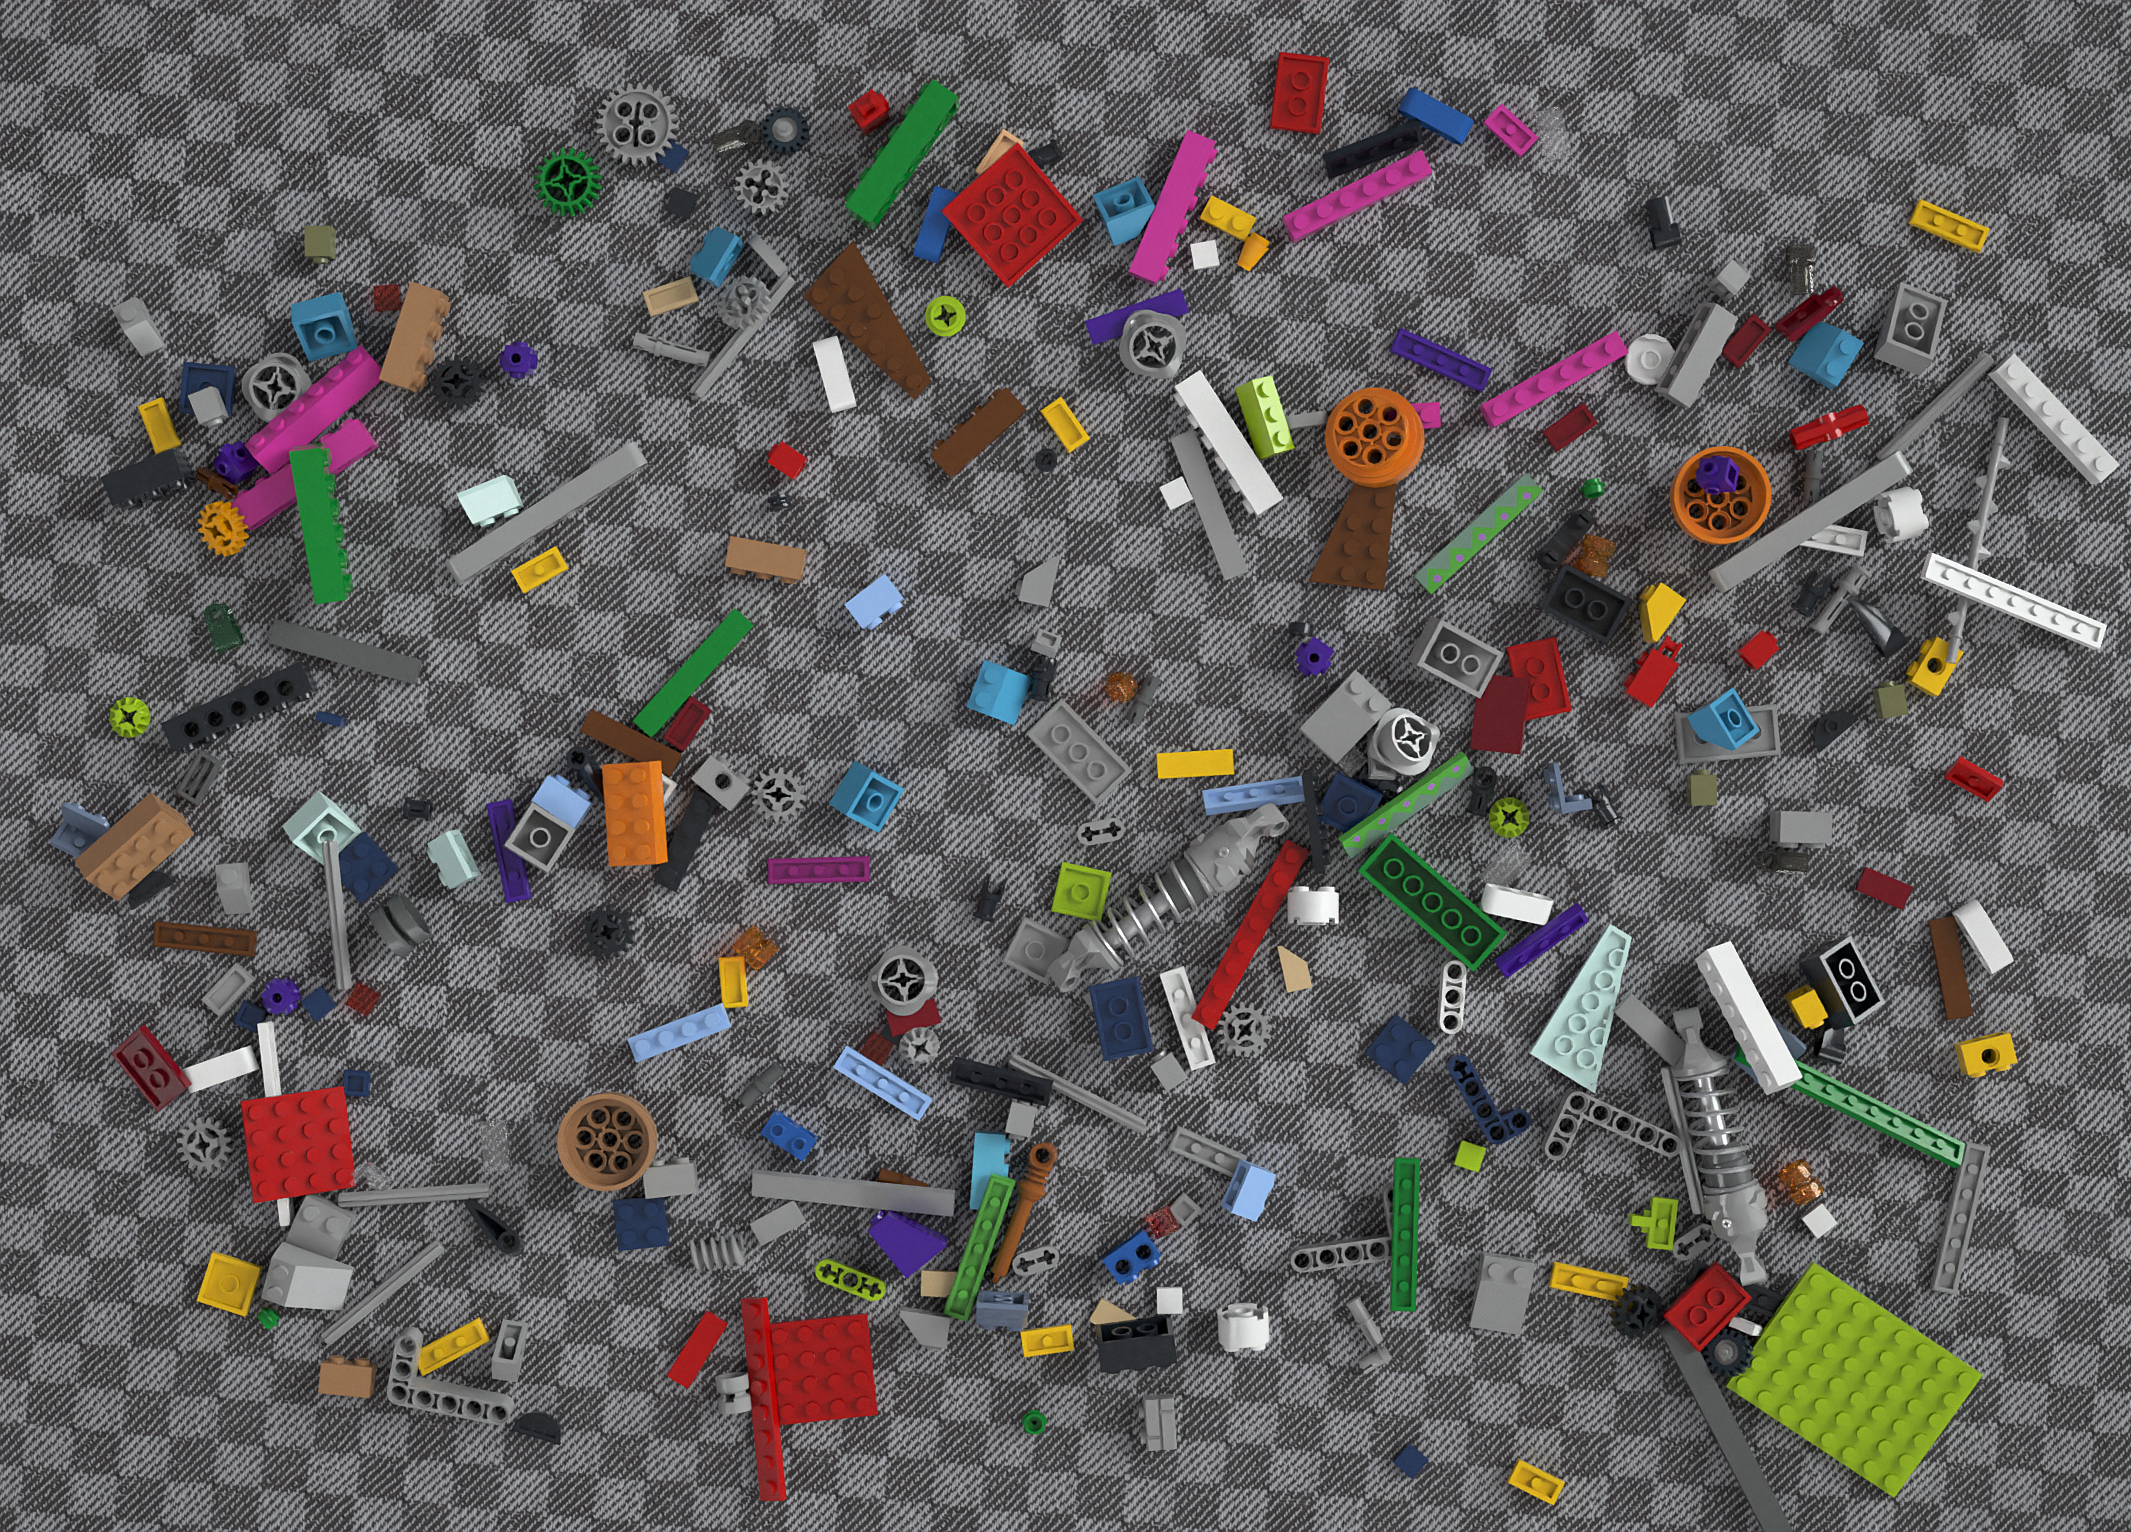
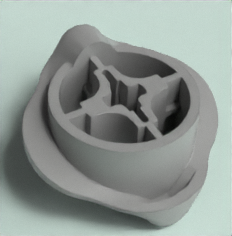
M1152 310L1133 311L1127 318L1123 328V335L1119 345L1120 358L1125 367L1133 373L1157 379L1171 378L1177 373L1182 362L1187 342L1186 331L1181 322L1171 315L1157 313ZM1161 326L1166 328L1167 331L1152 333L1147 327ZM1141 331L1143 340L1137 345V349L1133 351V342ZM1147 335L1156 343L1159 353H1156L1154 348L1152 349ZM1172 338L1171 350L1165 357L1163 355V348L1169 343L1168 340ZM1141 356L1143 358H1145L1146 356H1154L1158 361L1144 362L1138 358H1140Z
M274 353L252 366L245 373L242 380V392L255 414L261 420L270 423L273 418L289 407L288 405L283 409H278L279 403H282V399L286 394L295 395L293 399L295 401L310 388L312 382L303 370L300 362L289 353ZM277 366L276 372L273 373L269 381L260 380L267 369ZM284 370H287L293 376L296 387L287 383ZM273 384H278V386L282 387V391L277 392L276 389H273ZM259 389L267 392L270 406L261 398Z
M1391 709L1385 712L1378 721L1369 746V755L1402 775H1417L1429 766L1440 737V730L1435 724L1427 722L1407 709Z
M896 946L886 951L880 961L871 969L868 975L867 986L871 996L884 1005L891 1013L907 1016L917 1012L924 1005L928 997L933 994L938 983V973L934 965L922 957L915 949L908 946ZM904 960L914 963L921 970L922 975L908 973ZM897 961L896 975L881 979L884 969L892 962ZM900 974H904V977L910 980V982L906 983L905 987H901L900 983L891 981L899 979ZM924 982L921 993L908 1001V988L913 984ZM883 987L897 988L901 1001L890 998L885 993Z

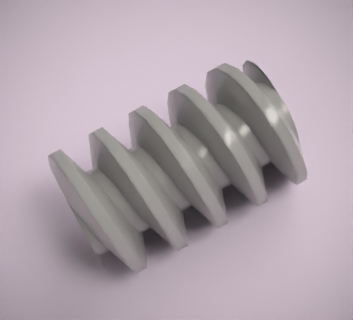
M733 1234L730 1235L729 1242H726L724 1237L720 1236L718 1244H716L713 1237H710L709 1245L705 1244L703 1238H700L699 1246L695 1245L693 1239L690 1240L692 1263L698 1271H702L704 1263L708 1270L713 1268L714 1262L718 1269L723 1267L724 1261L729 1268L733 1266L734 1260L738 1266L743 1265L745 1249L742 1234H740L739 1241H736Z

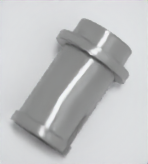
M1385 1345L1382 1347L1377 1346L1376 1351L1359 1359L1358 1362L1367 1375L1370 1371L1384 1363L1388 1365L1392 1357Z

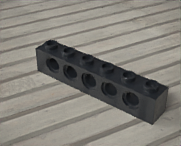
M298 662L160 724L172 751H182V754L195 750L197 743L205 741L207 744L219 739V734L228 730L229 733H233L242 729V724L249 720L255 723L265 719V713L272 710L275 713L281 712L289 708L288 703L298 700L299 703L313 697L312 693L317 691L318 688L307 663ZM288 681L292 685V692L286 696L282 692V686ZM262 692H266L269 696V701L265 706L259 702V696ZM239 702L244 703L246 711L242 716L236 713V705ZM217 712L222 715V723L219 726L214 725L212 720L213 715ZM194 722L199 726V733L196 736H192L189 731L190 725Z

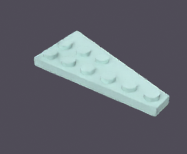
M1608 924L1529 1051L1533 1056L1593 1093L1596 1091L1605 1045H1607L1614 1015L1613 1010L1615 1009L1621 977L1632 939L1631 936L1611 924Z

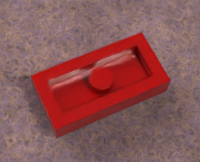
M1961 756L1949 767L1944 777L1988 803L2003 787L2004 782L2002 779Z

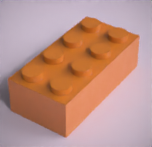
M661 761L602 765L609 867L668 862Z

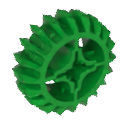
M560 148V156L551 151L550 155L553 159L549 161L546 157H543L542 160L546 164L545 167L541 165L536 167L542 174L533 176L534 180L541 182L533 186L534 190L541 191L536 195L537 199L544 200L542 204L544 208L551 206L550 212L552 214H556L559 209L562 217L567 215V210H569L572 217H576L575 209H579L582 214H585L583 206L587 204L589 208H593L594 205L589 200L591 198L599 200L600 198L594 193V190H602V186L595 183L602 180L600 174H595L599 170L598 165H592L594 161L592 157L584 160L585 153L583 151H580L576 156L574 148H570L568 155L564 148ZM569 163L583 167L587 175L572 174ZM560 166L559 176L549 181L551 173ZM567 175L573 181L569 184V191L564 184L562 185V183L566 182ZM587 184L585 192L576 199L577 189ZM549 190L564 191L567 202L554 199Z

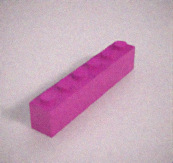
M1187 130L1128 275L1154 286H1157L1159 280L1164 282L1169 267H1166L1165 264L1168 257L1174 258L1179 244L1175 243L1178 233L1184 234L1188 224V220L1185 219L1187 211H1193L1198 197L1194 196L1198 186L1203 188L1208 173L1204 172L1207 163L1213 164L1218 151L1214 149L1216 141Z
M1420 150L1285 215L1282 223L1294 244L1430 178L1433 172L1423 151Z
M1616 330L1487 401L1479 409L1490 429H1493L1622 358L1629 352Z
M360 345L351 351L338 365L331 368L317 383L311 385L302 396L293 401L288 408L273 418L267 426L253 435L244 445L252 456L272 475L290 460L289 451L293 446L307 445L382 381L379 379L382 370L381 366Z
M352 418L346 420L339 426V431L333 435L328 433L318 440L319 443H325V448H330L332 463L329 466L330 474L334 473V475H337L378 447L363 422L358 419L354 421ZM289 461L281 466L272 476L266 475L255 482L256 486L251 490L245 489L239 492L237 496H234L235 501L231 503V507H238L237 514L245 516L242 522L248 525L247 530H255L297 502L293 473Z

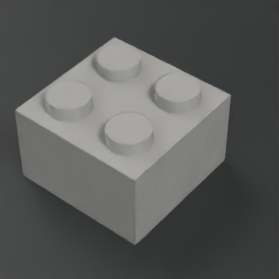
M532 802L505 841L503 847L544 873H548L576 829Z
M1770 810L1769 841L1777 842L1779 847L1798 848V843H1802V847L1823 848L1824 843H1832V813Z

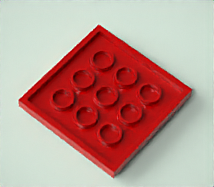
M1018 142L1013 144L940 210L1006 288L1014 284L1083 221Z
M344 1086L240 1101L253 1203L357 1187Z
M868 1313L770 1323L779 1425L878 1415Z

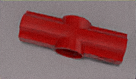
M1862 404L1855 405L1838 413L1832 412L1814 419V422L1789 430V439L1796 451L1802 450L1819 442L1825 443L1844 436L1846 432L1868 425L1869 417Z

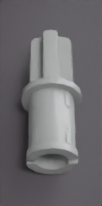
M1360 1296L1348 1301L1346 1306L1357 1322L1356 1327H1360L1370 1346H1376L1381 1343L1383 1337L1372 1320L1374 1316L1369 1315Z

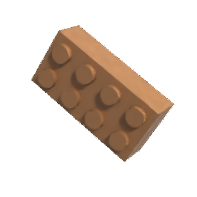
M410 282L379 376L380 380L418 394L419 389L424 388L427 380V375H425L427 365L432 364L435 356L433 346L435 340L439 341L442 335L443 327L440 325L443 316L447 317L451 303L448 302V296L439 290Z
M150 792L83 852L75 862L87 881L119 901L194 833L182 814Z

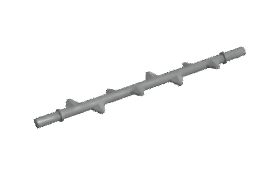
M2000 417L1998 420L1995 438L1992 441L1993 447L1987 474L1974 480L1983 490L1977 520L1967 522L1966 525L1972 532L1973 538L1965 567L1975 571L1979 560L1990 557V552L1982 546L1988 514L1998 512V507L1992 501L1998 469L2010 466V461L2002 454L2003 447L2006 445L2004 442L2009 419ZM1963 595L1959 596L1957 610L1946 615V619L1953 626L1952 633L1949 634L1950 642L1945 660L1946 663L1950 664L1956 663L1960 641L1963 639L1962 632L1968 606L1978 603Z

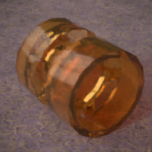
M1585 534L1581 545L1583 554L1578 555L1574 568L1588 575L1606 578L1610 566L1607 560L1613 557L1617 544L1598 536Z
M753 924L731 948L741 957L746 956L747 963L758 972L779 950V947L770 939H764V933Z
M1805 1158L1790 1163L1777 1173V1177L1785 1188H1790L1788 1194L1796 1206L1812 1201L1824 1191V1187L1819 1179L1811 1175L1813 1170Z

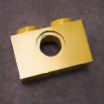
M1931 637L1930 640L1926 639L1919 650L1922 654L1918 661H1913L1906 672L1909 675L1906 682L1931 697L1938 696L1964 652L1958 650L1955 664L1946 663L1949 643L1939 637ZM1931 658L1937 662L1935 672L1929 671L1927 667L1928 661Z
M1806 984L1784 995L1797 1022L1801 1026L1814 1029L1824 1024L1823 1019L1827 1018L1828 1015L1815 990Z
M2001 1031L1954 1043L1961 1073L1970 1075L1971 1078L1986 1075L1985 1071L1994 1068L1996 1072L2008 1070L2011 1068L2010 1064L2018 1063L2009 1032ZM1989 1049L1991 1051V1058L1984 1062L1981 1057L1982 1052Z

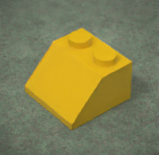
M1662 582L1654 585L1651 584L1650 587L1647 585L1639 596L1641 602L1638 605L1643 637L1644 641L1648 644L1658 642L1686 602L1685 598Z

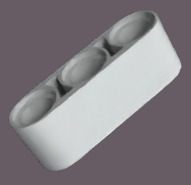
M833 336L813 342L832 413L857 407L838 337Z
M1487 883L1479 909L1498 916L1545 925L1548 922L1554 900L1544 895Z
M1976 899L1952 912L1958 926L1990 975L2014 961L1985 910Z
M1456 959L1445 961L1442 964L1440 974L1437 1024L1440 1029L1449 1034L1457 1033L1463 1024L1467 972L1465 965ZM1452 964H1457L1460 968V973L1455 978L1449 977L1447 973L1449 966ZM1452 989L1456 990L1458 993L1457 1000L1453 1003H1448L1445 998L1446 993ZM1448 1015H1454L1456 1018V1024L1452 1028H1445L1443 1023L1444 1018Z
M250 1045L182 1069V1072L192 1083L188 1090L189 1093H193L260 1068Z

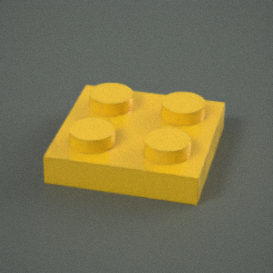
M216 1251L212 1252L197 1301L242 1316L248 1315L263 1267Z

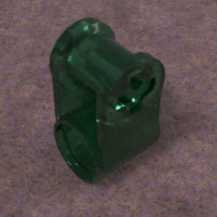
M222 603L207 606L204 610V619L215 650L220 654L244 645L243 636L230 607ZM217 611H222L223 615L219 619H215L214 614Z

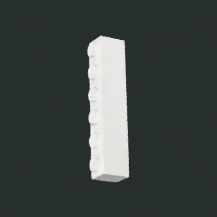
M2015 353L2005 357L1988 373V376L2092 485L2101 483L2119 466V463Z
M1201 370L1174 387L1176 392L1173 394L1174 399L1180 408L1185 406L1188 410L1189 415L1186 416L1194 429L1198 427L1204 435L1200 438L1207 450L1213 449L1217 455L1214 460L1222 472L1226 470L1230 475L1231 479L1228 482L1235 493L1241 492L1245 499L1242 501V504L1249 514L1254 513L1257 517L1282 501L1283 497Z
M1729 941L1707 949L1695 959L1698 968L1704 975L1711 993L1715 996L1723 1016L1727 1019L1735 1039L1739 1042L1745 1053L1746 1060L1755 1072L1760 1086L1766 1095L1790 1087L1803 1076L1733 944Z

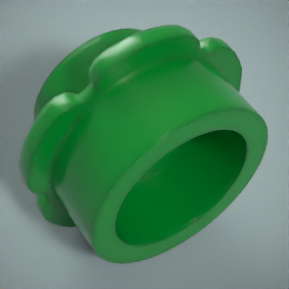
M1598 478L1589 479L1584 482L1580 490L1584 493L1585 499L1598 498L1605 494L1603 488L1605 483L1599 482Z
M271 1306L268 1309L262 1307V1311L257 1314L259 1321L268 1330L274 1326L278 1327L279 1323L277 1320L280 1319L278 1313Z
M1030 1410L1028 1414H1025L1022 1418L1025 1432L1028 1434H1041L1045 1430L1044 1426L1047 1424L1045 1415L1040 1414L1039 1410ZM1033 1420H1036V1421H1037V1423H1036L1035 1425L1032 1424V1421H1033Z

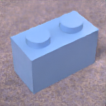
M884 574L844 605L862 629L865 630L868 627L872 630L883 622L881 617L887 612L892 615L903 606L901 602L904 598L887 575Z
M559 774L556 776L548 775L531 801L572 828H578L594 802L589 800L591 795L580 788L574 790L568 786L570 781Z
M1240 1159L1221 1206L1233 1214L1257 1221L1259 1215L1264 1210V1202L1267 1195L1274 1186L1276 1174L1264 1167Z

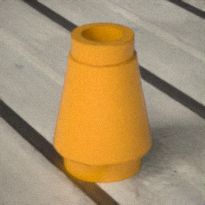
M1252 232L1250 237L1247 236L1237 264L1250 271L1268 251L1269 248L1267 246L1270 242Z

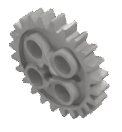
M628 83V91L625 92L619 86V95L616 96L610 92L612 101H602L607 107L606 110L598 109V113L603 118L597 119L596 123L603 127L596 130L598 135H605L600 140V143L602 145L609 144L605 151L608 154L615 151L613 155L615 160L623 156L622 162L624 165H627L630 159L634 167H637L639 160L643 162L644 166H647L649 158L657 163L656 155L658 153L663 157L666 156L663 151L664 147L668 149L673 148L668 142L669 139H678L672 133V131L679 130V126L672 123L679 119L678 115L671 114L676 108L674 105L666 106L670 101L669 97L666 96L660 99L662 91L658 89L653 94V87L650 84L646 90H643L641 83H638L637 89H633L632 85ZM637 103H641L639 120L643 125L638 127L639 144L638 147H634L636 130L632 124L637 123ZM631 106L632 112L629 116H620L622 107ZM656 108L658 111L657 115L651 119L646 118L645 112L647 109ZM621 132H630L628 141H618V136ZM648 133L656 135L654 142L651 144L643 142L644 136Z

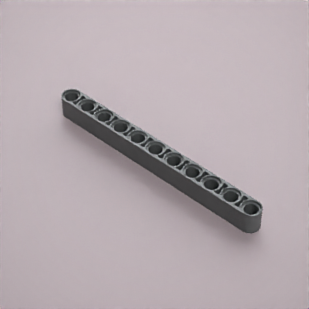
M1669 1322L1658 1326L1657 1328L1762 1531L1793 1532L1701 1353L1697 1352Z

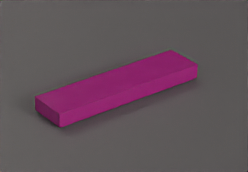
M870 856L768 859V884L870 882Z

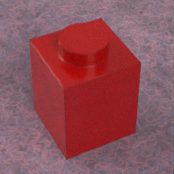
M783 441L779 445L775 443L767 454L770 457L768 463L793 481L796 480L809 461L805 456Z
M1759 630L1735 652L1752 670H1757L1780 648L1776 645L1777 639L1769 631Z

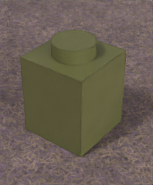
M304 226L305 257L313 260V264H328V260H336V230L331 226Z
M1893 680L1879 683L1880 688L1872 689L1877 719L1909 714L1903 684L1895 685Z
M1694 770V775H1686L1688 806L1717 805V775H1709V770Z

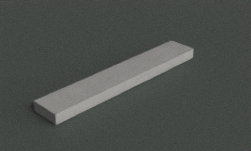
M1194 429L1170 438L1224 581L1249 572Z
M1968 1141L1963 1142L1965 1143L1961 1165L1957 1168L1930 1284L1931 1290L1957 1295L1991 1149L1989 1146Z

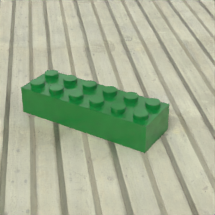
M932 79L930 84L925 83L918 92L920 98L916 104L913 105L911 103L903 114L905 120L900 126L895 125L888 136L890 138L889 143L886 147L881 146L874 156L876 161L873 166L864 169L859 177L861 183L856 189L852 188L844 199L847 202L845 207L848 214L872 231L960 107L958 96L934 79Z
M324 442L293 446L289 451L314 601L315 604L344 601L349 593H351V589H353L352 575L346 572L347 564H349L347 549H342L341 542L345 539L343 524H338L337 519L339 514H341L339 499H334L333 496L334 489H336V479L334 473L330 474L329 466L332 463L330 448H325Z
M1391 832L1385 835L1356 869L1361 876L1473 972L1507 934Z

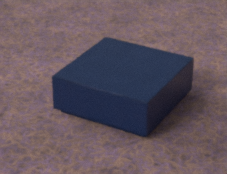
M669 139L668 142L673 148L668 149L664 147L663 151L666 156L663 157L658 153L656 158L659 164L677 174L690 152Z
M326 711L317 712L315 718L316 721L337 727H345L347 722L346 717Z
M320 986L301 1001L316 1022L338 1006L323 986Z
M245 999L233 1023L256 1034L258 1033L257 1024L264 1021L268 1011Z
M345 1069L343 1078L345 1096L369 1097L371 1071Z
M1409 1442L1392 1461L1413 1479L1429 1459Z

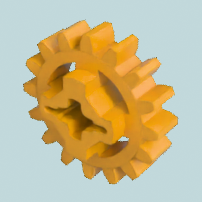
M220 500L206 505V509L200 511L202 518L198 519V522L202 525V528L198 529V531L204 533L202 541H208V549L215 548L216 555L223 553L224 557L240 552L241 548L247 545L244 539L249 538V535L244 532L248 525L242 522L245 516L237 514L238 507L231 509V502L223 503Z

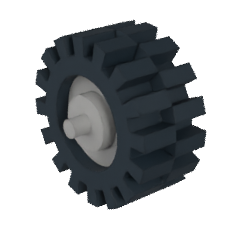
M781 106L779 107L780 109H773L770 115H766V120L762 124V135L768 147L774 150L775 153H782L784 156H788L789 153L794 155L797 150L801 151L803 145L808 142V124L798 110H793L789 106L788 108Z
M1722 1329L1705 1346L1707 1349L1703 1351V1355L1707 1357L1705 1362L1710 1365L1709 1368L1712 1371L1726 1377L1739 1376V1373H1745L1746 1367L1750 1368L1751 1364L1749 1361L1750 1359L1753 1360L1754 1355H1751L1753 1347L1749 1345L1750 1341L1743 1334L1733 1330Z

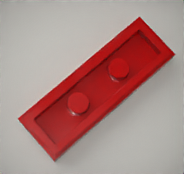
M707 1310L667 1374V1377L689 1389L729 1323Z

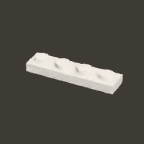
M1184 966L1160 973L1159 975L1191 1071L1216 1063L1204 1026L1191 1019L1197 1005Z

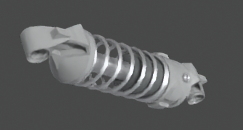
M1269 803L1261 806L1248 817L1228 820L1224 825L1217 826L1208 834L1201 833L1190 842V847L1186 849L1187 851H1184L1185 857L1179 862L1171 861V868L1167 870L1165 875L1158 872L1155 873L1157 888L1160 892L1155 894L1146 885L1140 884L1139 891L1145 903L1140 906L1131 897L1124 896L1123 902L1129 914L1125 918L1116 909L1109 907L1107 913L1113 925L1110 929L1097 919L1090 921V924H1085L1083 930L1075 934L1068 951L1051 963L1048 968V974L1059 990L1064 993L1073 990L1079 984V977L1083 969L1103 968L1117 971L1124 963L1116 951L1118 947L1128 957L1134 958V952L1128 940L1135 935L1145 946H1150V941L1143 930L1149 924L1160 934L1165 935L1166 930L1159 918L1165 912L1175 922L1181 923L1182 919L1179 912L1182 913L1188 908L1192 911H1197V904L1205 898L1213 900V895L1217 896L1218 893L1221 894L1223 891L1228 893L1240 884V879L1253 870L1254 854L1262 836L1277 837L1287 830L1289 822L1274 803ZM1145 892H1147L1151 896L1150 899H1148ZM1130 904L1136 908L1134 911L1132 910ZM1114 915L1120 920L1118 923L1116 922Z
M1698 1006L1675 1011L1673 1016L1678 1034H1681L1685 1040L1686 1049L1672 1068V1073L1677 1081H1689L1682 1085L1677 1093L1682 1097L1697 1098L1687 1104L1682 1112L1687 1116L1702 1117L1690 1124L1687 1130L1690 1134L1707 1136L1696 1142L1692 1148L1695 1153L1702 1156V1161L1697 1169L1704 1174L1705 1178L1702 1188L1704 1189L1703 1207L1706 1218L1712 1223L1714 1236L1729 1243L1740 1257L1741 1263L1737 1264L1742 1286L1768 1281L1763 1259H1759L1755 1254L1756 1241L1769 1224L1768 1216L1765 1212L1767 1200L1764 1189L1760 1187L1758 1179L1752 1177L1750 1169H1753L1755 1165L1749 1164L1747 1156L1743 1153L1750 1146L1741 1145L1735 1140H1729L1728 1134L1743 1131L1745 1127L1736 1126L1726 1129L1723 1115L1738 1112L1740 1108L1732 1107L1722 1110L1718 1096L1733 1093L1735 1089L1728 1088L1717 1091L1714 1077L1729 1074L1730 1070L1727 1069L1729 1067L1727 1065L1728 1059L1726 1056L1708 1048L1700 1039L1699 1034L1700 1029H1703V1023ZM1694 1085L1696 1093L1682 1092ZM1697 1104H1699L1701 1112L1687 1111L1688 1109ZM1704 1122L1706 1131L1692 1130L1694 1127ZM1709 1142V1145L1705 1146L1703 1150L1697 1149L1700 1145Z

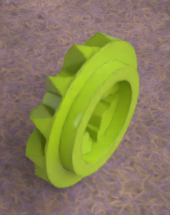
M950 296L935 298L930 302L925 312L927 326L931 332L940 337H951L958 333L966 319L963 305L957 299ZM942 306H944L947 313H956V315L949 318V327H947L943 320H935L942 315Z
M126 697L116 701L110 709V718L108 720L111 723L112 730L120 736L133 738L143 734L150 724V711L143 701L133 697ZM124 711L128 713L136 712L132 718L134 724L130 722L121 723L126 717Z
M1502 798L1496 801L1490 809V826L1496 834L1502 837H1516L1527 828L1529 824V811L1525 804L1516 798ZM1517 809L1513 817L1517 825L1508 822L1502 826L1505 816L1501 810L1511 813Z

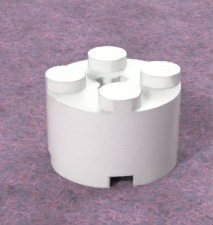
M1903 487L1875 496L1874 500H1878V506L1873 507L1875 522L1880 534H1886L1889 538L1885 539L1887 543L1920 536L1923 530L1928 528V519L1923 514L1921 507L1922 495L1918 489L1913 490L1910 487Z
M1304 886L1294 887L1292 892L1288 893V924H1293L1294 920H1297V925H1326V923H1329V920H1332V925L1339 924V893L1335 892V887H1319L1317 891H1309V887Z
M1237 1303L1228 1305V1310L1222 1312V1308L1217 1310L1219 1343L1224 1345L1225 1351L1235 1352L1240 1350V1348L1249 1347L1254 1351L1265 1349V1343L1270 1340L1269 1316L1266 1306H1263V1310L1257 1309V1304Z

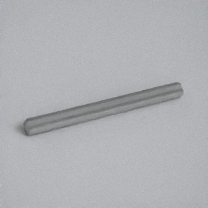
M784 273L769 290L771 294L767 297L771 300V303L765 306L769 310L768 313L761 314L763 320L756 319L755 327L747 324L746 330L739 328L693 384L691 387L693 393L700 398L704 397L795 284L792 277Z
M1982 353L1877 454L1878 460L1881 461L1898 450L1902 452L1994 364L1993 358L1987 353Z
M325 840L322 842L336 987L338 990H347L352 987L338 847L336 840Z
M1013 1054L1008 1062L1009 1067L1021 1073L1054 1080L1052 1089L1139 1133L1146 1126L1144 1119L1016 1054Z
M1665 1066L1661 1068V1074L1675 1136L1680 1139L1682 1144L1679 1154L1692 1212L1697 1215L1705 1213L1703 1207L1704 1192L1699 1170L1697 1169L1695 1152L1692 1150L1691 1134L1687 1131L1689 1128L1687 1116L1682 1112L1685 1108L1683 1098L1677 1093L1680 1089L1679 1081L1674 1079L1672 1073L1673 1066Z
M488 1183L345 1192L339 1193L338 1205L340 1208L465 1200L469 1198L480 1199L488 1198L490 1189Z
M434 1240L321 1334L324 1342L329 1345L333 1344L445 1251L442 1243Z

